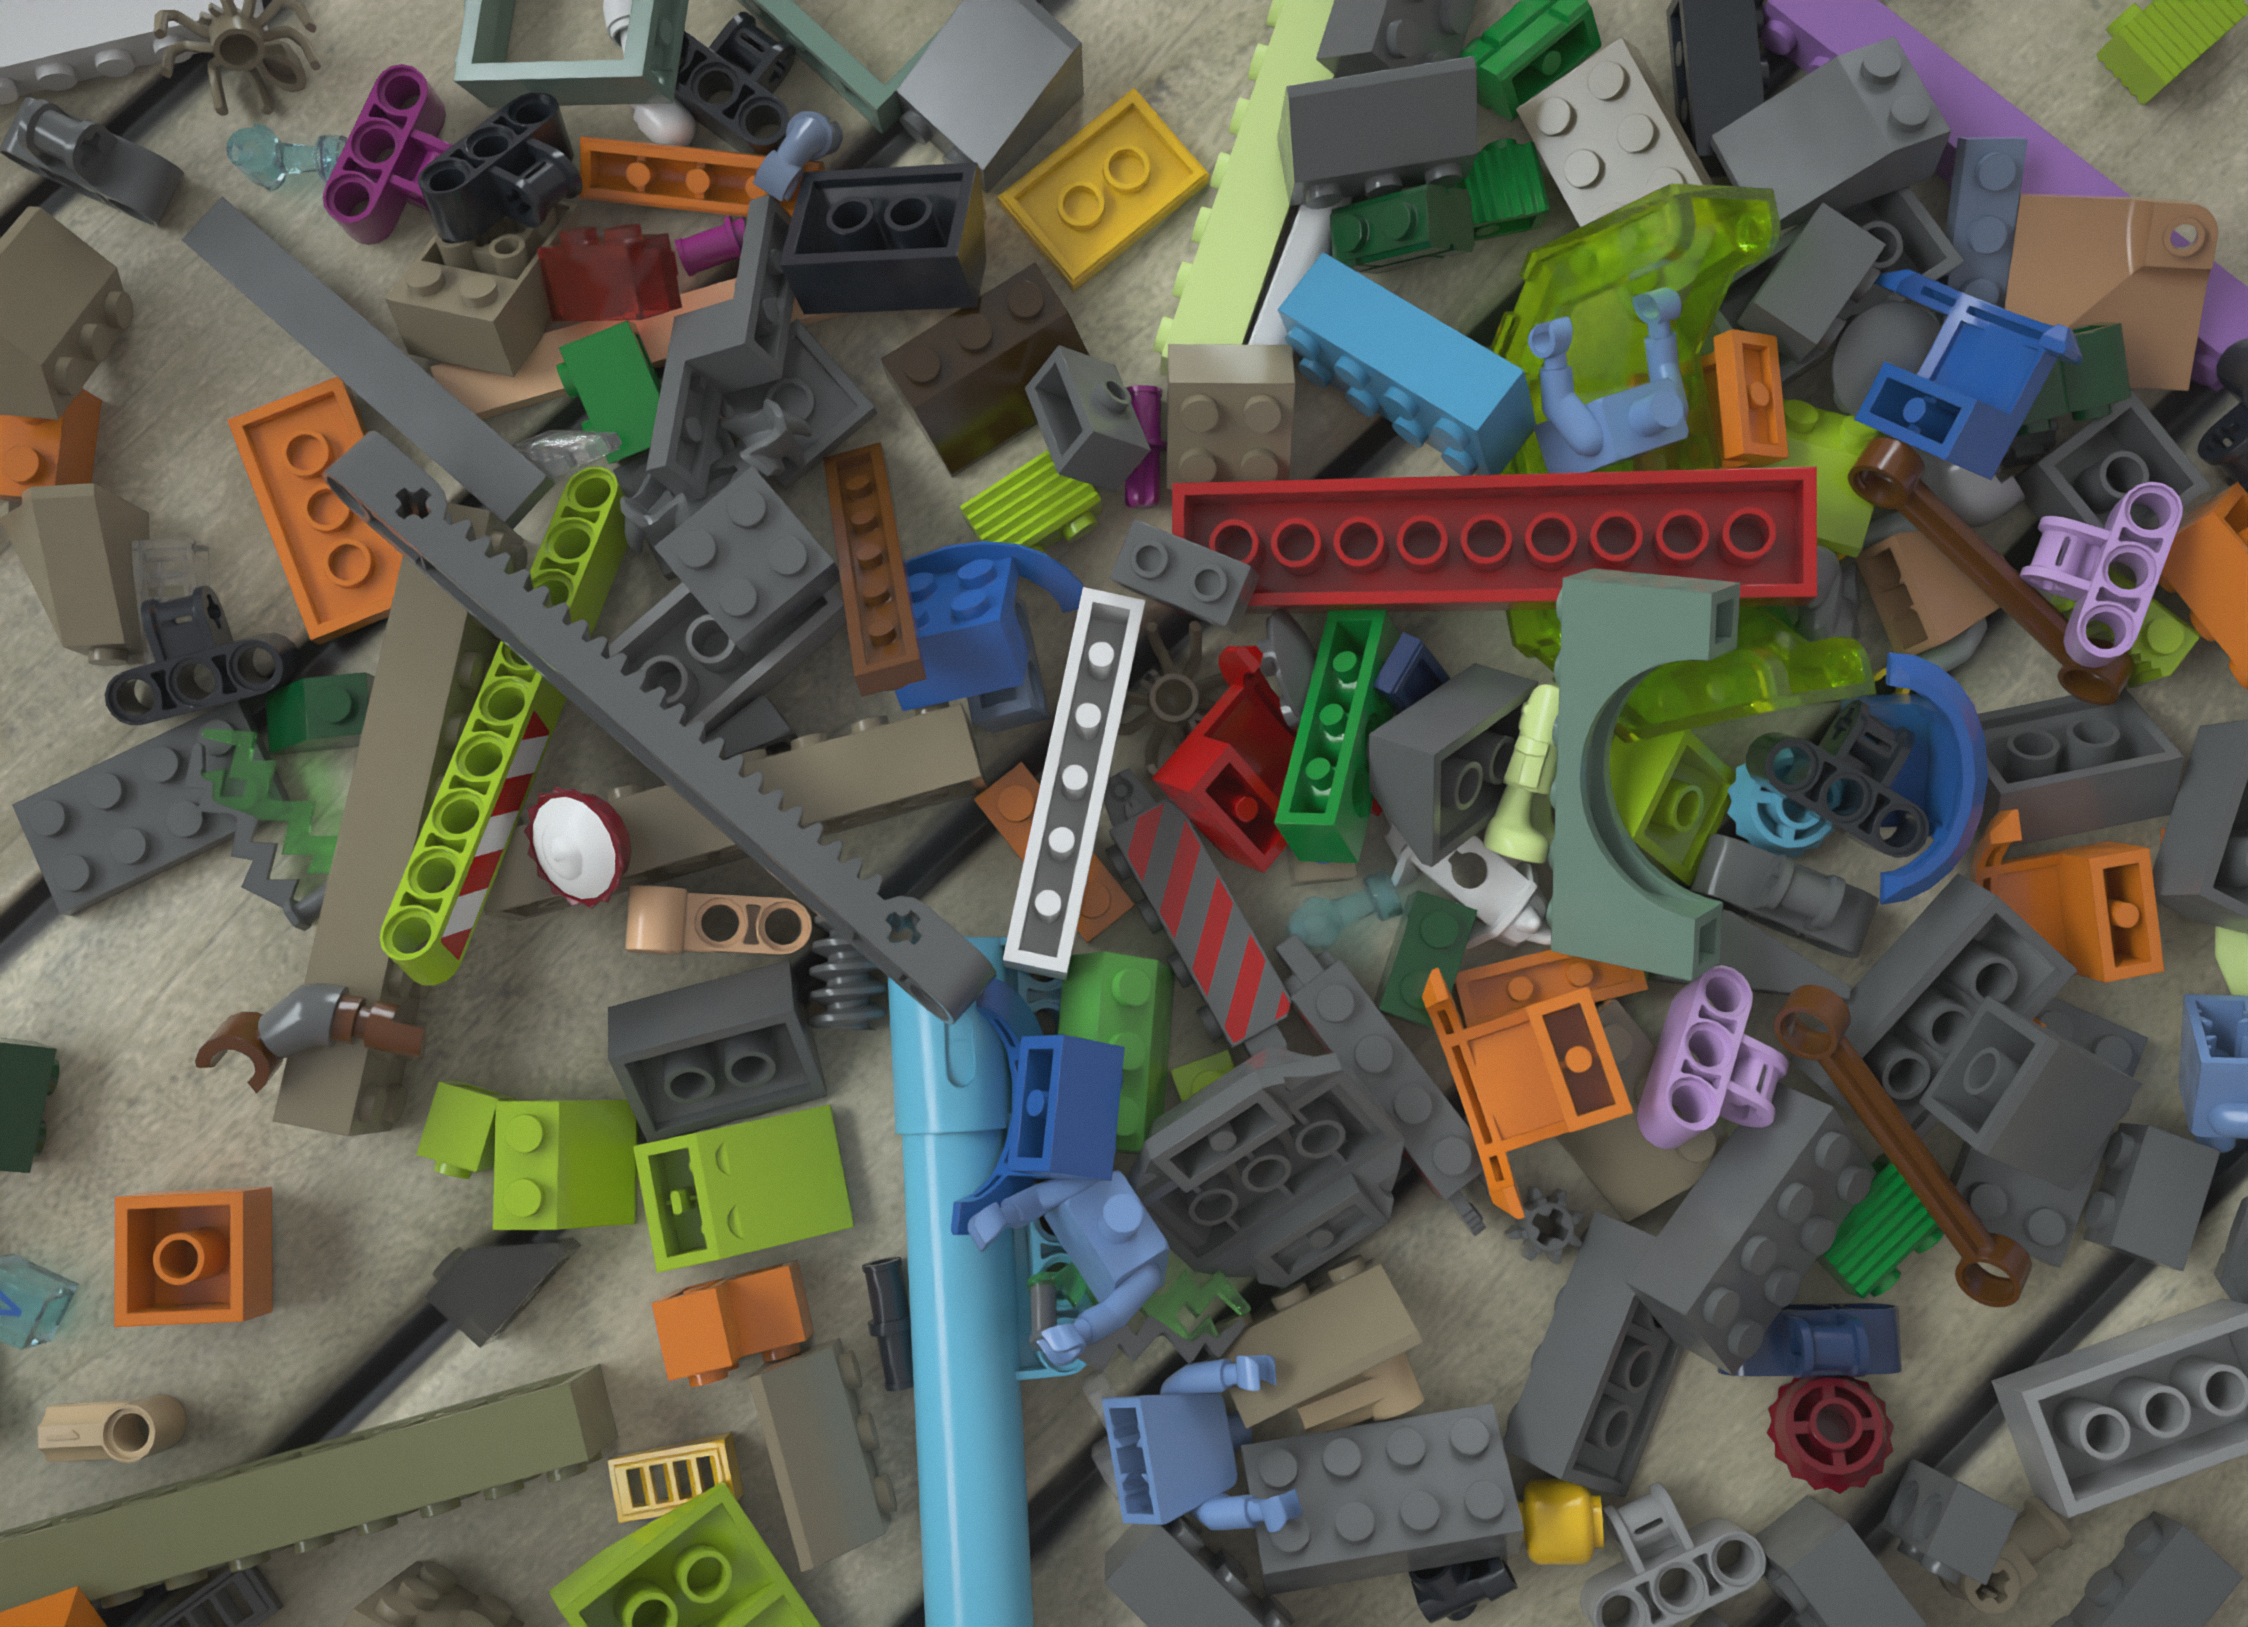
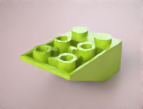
M831 1104L633 1146L657 1273L721 1260L855 1227Z

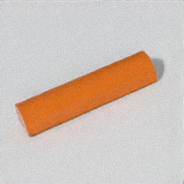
M584 135L580 137L579 175L582 179L583 188L579 194V199L747 217L750 200L768 195L767 192L753 184L755 175L767 155ZM810 160L802 167L804 172L825 171L822 161ZM801 181L789 201L783 199L781 202L773 197L791 217L794 212Z

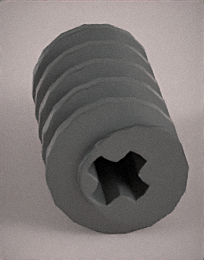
M819 916L812 919V926L829 933V937L811 943V951L827 957L828 962L811 967L809 975L826 982L827 987L808 993V1000L825 1007L826 1011L807 1018V1025L813 1028L877 1030L869 1026V1021L886 1016L887 1008L870 1002V996L887 991L888 984L871 977V972L879 968Z

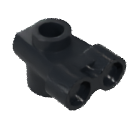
M1507 1555L1409 1572L1417 1604L1427 1621L1432 1624L1445 1617L1452 1621L1463 1620L1474 1612L1478 1602L1487 1598L1493 1602L1517 1589V1582L1507 1563Z

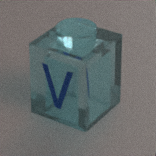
M15 1254L0 1256V1341L19 1350L52 1342L79 1284Z

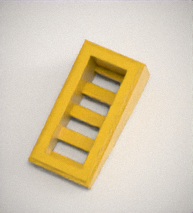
M732 1431L609 1458L607 1464L618 1523L663 1516L710 1489H705L699 1457L704 1456L710 1457L715 1485L723 1481L738 1502L743 1496L744 1490ZM686 1460L692 1492L682 1494L676 1461ZM662 1464L668 1497L658 1499L652 1466ZM636 1468L640 1470L645 1502L638 1504L633 1503L627 1471Z

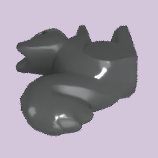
M1817 545V597L1807 606H1797L1798 620L1794 624L1792 634V668L1807 676H1819L1821 674L1862 676V665L1857 658V642L1861 635L1857 614L1861 607L1857 581V565L1851 563L1842 571L1837 555L1825 546Z

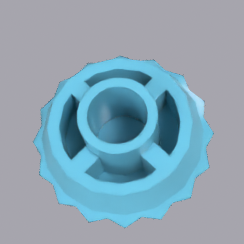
M1789 747L1780 750L1773 761V771L1778 779L1785 776L1792 768L1793 754ZM1746 763L1736 767V781L1727 789L1732 801L1727 813L1736 822V835L1747 839L1750 845L1775 855L1784 854L1799 857L1808 849L1819 848L1825 837L1836 831L1834 828L1757 784L1750 777L1746 769ZM1841 780L1834 782L1827 792V804L1830 810L1838 807L1843 801L1842 795L1845 785Z

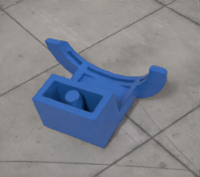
M1909 269L1880 274L1874 284L1945 315L1947 318L1917 375L1884 361L1854 420L1992 480L2056 360L2074 365H2080L2083 356L2074 332L2066 326L2045 324L1987 303Z
M981 541L948 545L906 561L927 679L894 690L902 711L1023 685L1029 651L1013 609L1019 576L1029 579L1048 591L1059 603L1063 613L1079 609L1084 587L1083 583L1066 566L1047 554L1012 543Z
M1887 652L1886 684L1911 689L1919 695L1841 696V711L1847 704L1859 699L1869 706V713L1895 729L1904 726L1915 734L1912 750L1889 789L1913 802L1925 812L1929 821L1928 836L1934 839V841L1909 864L1894 871L1880 872L1881 905L1907 901L1931 889L1954 869L1968 850L1982 817L1988 781L1985 735L1975 706L1959 682L1934 663L1913 654ZM1864 736L1866 739H1868V740H1870L1871 742L1875 743V742H1874L1873 740H1871L1870 738ZM1844 786L1842 800H1844L1846 794V786ZM1896 812L1888 813L1883 818L1880 827H1897L1898 817Z
M996 978L976 999V1009L991 1022L1006 1048L1012 1078V1113L1005 1146L995 1170L989 1179L973 1194L954 1201L951 1232L953 1235H970L968 1231L969 1219L994 1202H997L999 1207H1001L1004 1199L1031 1187L1035 1178L1112 1181L1113 1163L1116 1153L1120 1091L1123 1084L1122 1070L1125 1047L1068 1035L1044 1036L1036 1016L1022 996L1006 982Z

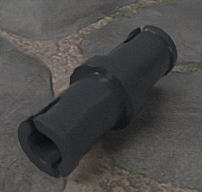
M901 1257L878 1259L862 1265L873 1319L868 1321L870 1336L877 1337L886 1381L884 1383L886 1391H900L914 1387L911 1318L901 1268Z

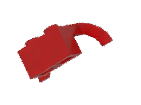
M1256 645L1228 646L1219 654L1218 658L1220 671L1229 686L1228 690L1152 777V780L1225 858L1265 873L1288 845L1274 822L1298 729L1292 730L1287 725L1282 714L1280 698L1270 687L1260 670L1263 653ZM1374 798L1370 813L1379 816L1382 812V807Z

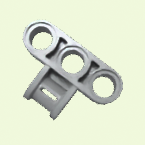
M1656 1482L1649 1486L1650 1493L1616 1509L1612 1505H1608L1602 1508L1604 1519L1624 1561L1595 1574L1586 1581L1580 1596L1582 1613L1593 1627H1671L1751 1588L1759 1582L1765 1572L1766 1557L1764 1550L1756 1538L1729 1519H1710L1686 1530L1669 1494L1660 1482ZM1739 1540L1740 1555L1737 1560L1730 1566L1719 1567L1716 1559L1720 1547L1727 1541ZM1683 1568L1684 1581L1681 1587L1674 1593H1660L1659 1583L1663 1574L1669 1569ZM1618 1595L1627 1596V1610L1621 1618L1611 1622L1602 1620V1608L1607 1600Z

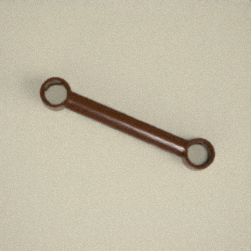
M1881 437L1870 440L1848 473V482L1852 490L1872 505L1886 509H1897L2062 665L2057 677L2061 686L2068 693L2084 702L2095 705H2110L2116 702L2135 669L2130 655L2125 652L2108 665L2097 668L2085 667L2073 661L2066 652L2064 645L2065 630L2069 620L2034 587L2026 584L2019 577L2020 574L1920 480L1925 472V465L1919 454L1908 445L1895 439ZM2087 638L2092 645L2100 649H2111L2114 646L2113 643L2106 640Z
M1803 985L1794 989L1774 1020V1032L1779 1042L1789 1052L1798 1057L1817 1060L1961 1256L1956 1267L1955 1277L1962 1291L1973 1300L1990 1307H2007L2016 1303L2032 1270V1261L2027 1251L2013 1239L1987 1231L1844 1035L1850 1026L1851 1015L1843 999L1835 992L1818 985ZM1795 1012L1807 1013L1818 1018L1825 1024L1829 1032H1819L1807 1027L1800 1021ZM1977 1262L1994 1265L2003 1270L2010 1278L1993 1275L1983 1269Z

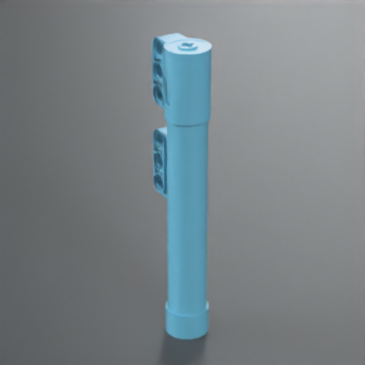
M963 936L993 965L997 974L996 979L1006 982L1021 995L1033 1013L1040 1009L1051 1015L1055 1023L1054 1035H1058L1062 979L1048 977L1043 982H1037L1027 972L1005 968L1003 956L1007 937ZM888 977L895 1134H902L925 1627H1034L1021 1380L1072 1375L1081 1371L1087 1366V1363L1076 1358L1068 1365L1058 1366L1050 1362L1043 1351L1031 1350L1029 1344V1335L1032 1334L1030 1287L1043 1284V1275L1052 1264L1058 1262L1065 1264L1068 1269L1069 1279L1065 1289L1056 1294L1057 1325L1072 1324L1086 1309L1092 1307L1091 1290L1054 1232H1045L1040 1225L1039 1218L1017 1229L1012 1227L1005 1228L982 1252L977 1248L971 1235L952 1234L951 1221L954 1201L973 1194L989 1179L1005 1146L1012 1113V1078L1008 1055L1002 1039L991 1022L977 1011L976 1000L955 1024L949 1025L927 1011Z

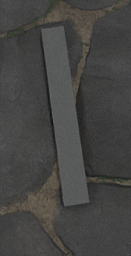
M223 196L184 236L183 242L510 528L514 529L554 486L555 483Z

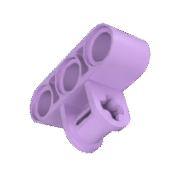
M2157 482L2137 485L2114 506L2107 518L2104 529L2064 517L2045 516L2041 518L2038 525V530L2042 533L2031 565L2023 567L2019 577L2031 587L2076 601L2065 630L2064 645L2068 655L2078 664L2092 668L2108 665L2129 650L2137 639L2182 518L2183 506L2181 499L2173 488ZM2140 504L2150 507L2157 514L2158 528L2146 530L2137 526L2130 515L2131 506ZM2061 547H2062V551H2061V553H2060V556H2059V559H2058V561H2057V564H2055L2056 559H2057L2058 554H2059V551H2060V549H2061ZM2116 562L2129 566L2136 575L2135 589L2127 590L2115 586L2109 579V564ZM2100 621L2112 629L2115 640L2114 646L2111 649H2100L2090 643L2085 632L2088 622Z
M1724 965L1714 966L1677 992L1671 1002L1637 1111V1122L1641 1133L1646 1140L1656 1147L1663 1149L1677 1148L1714 1125L1718 1116L1752 1128L1770 1126L1774 1121L1776 1112L1775 1107L1771 1103L1778 1080L1783 1079L1787 1074L1788 1060L1774 1048L1743 1034L1752 1006L1753 994L1745 977L1734 968ZM1707 998L1712 1001V1003L1714 1004L1715 1008L1710 1004V1002L1707 1000ZM1690 1050L1695 1053L1700 1063L1695 1061V1059L1690 1053ZM1672 1104L1678 1107V1109L1681 1111L1684 1120L1677 1116V1114L1673 1110Z

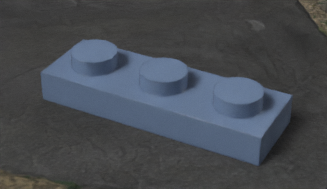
M2019 136L1958 137L1945 236L1964 262L1941 283L2004 309L2028 139ZM1935 312V321L1943 326L1947 316Z

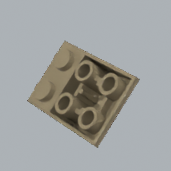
M561 200L546 212L547 218L545 222L536 228L527 227L505 216L484 234L466 242L452 243L445 241L436 233L385 298L408 354L514 377L543 337L580 217L581 208L579 203Z

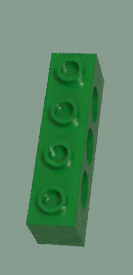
M1387 609L1328 611L1274 822L1299 861L1359 863L1374 796L1369 791V762L1366 758L1369 734L1391 720L1394 714V710L1373 687L1374 681L1400 639V635Z

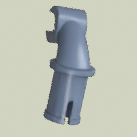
M802 111L794 115L788 122L786 138L777 152L773 150L766 156L755 175L753 184L781 202L783 199L789 201L803 177L804 169L802 167L810 160H818L836 152L841 146L843 135L837 121L829 122L831 117L823 116L815 111Z

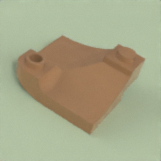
M2020 193L2004 309L2052 326L2060 324L2070 329L2099 322L2121 323L2130 388L2188 391L2205 293L2218 239L2217 222L2207 208L2187 200ZM2184 224L2195 227L2196 237L2190 245L2177 247L2171 243L2170 237L2176 227Z

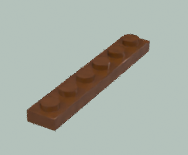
M879 442L824 457L823 461L853 672L860 694L864 697L882 691H894L908 684L926 680L927 677L889 468L882 444Z

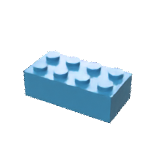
M1324 252L1321 253L1277 309L1288 333L1285 340L1295 350L1300 361L1297 367L1309 381L1324 389L1331 384L1344 392L1348 403L1363 415L1373 418L1378 413L1393 423L1392 427L1397 434L1413 446L1420 448L1426 443L1442 453L1443 461L1462 476H1469L1474 473L1476 475H1500L1533 433V427L1537 425L1524 370Z

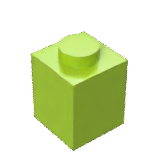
M458 1080L438 1081L416 1155L435 1160L434 1171L461 1179H470L473 1171L479 1172L494 1169L496 1101L514 1100L516 1097Z

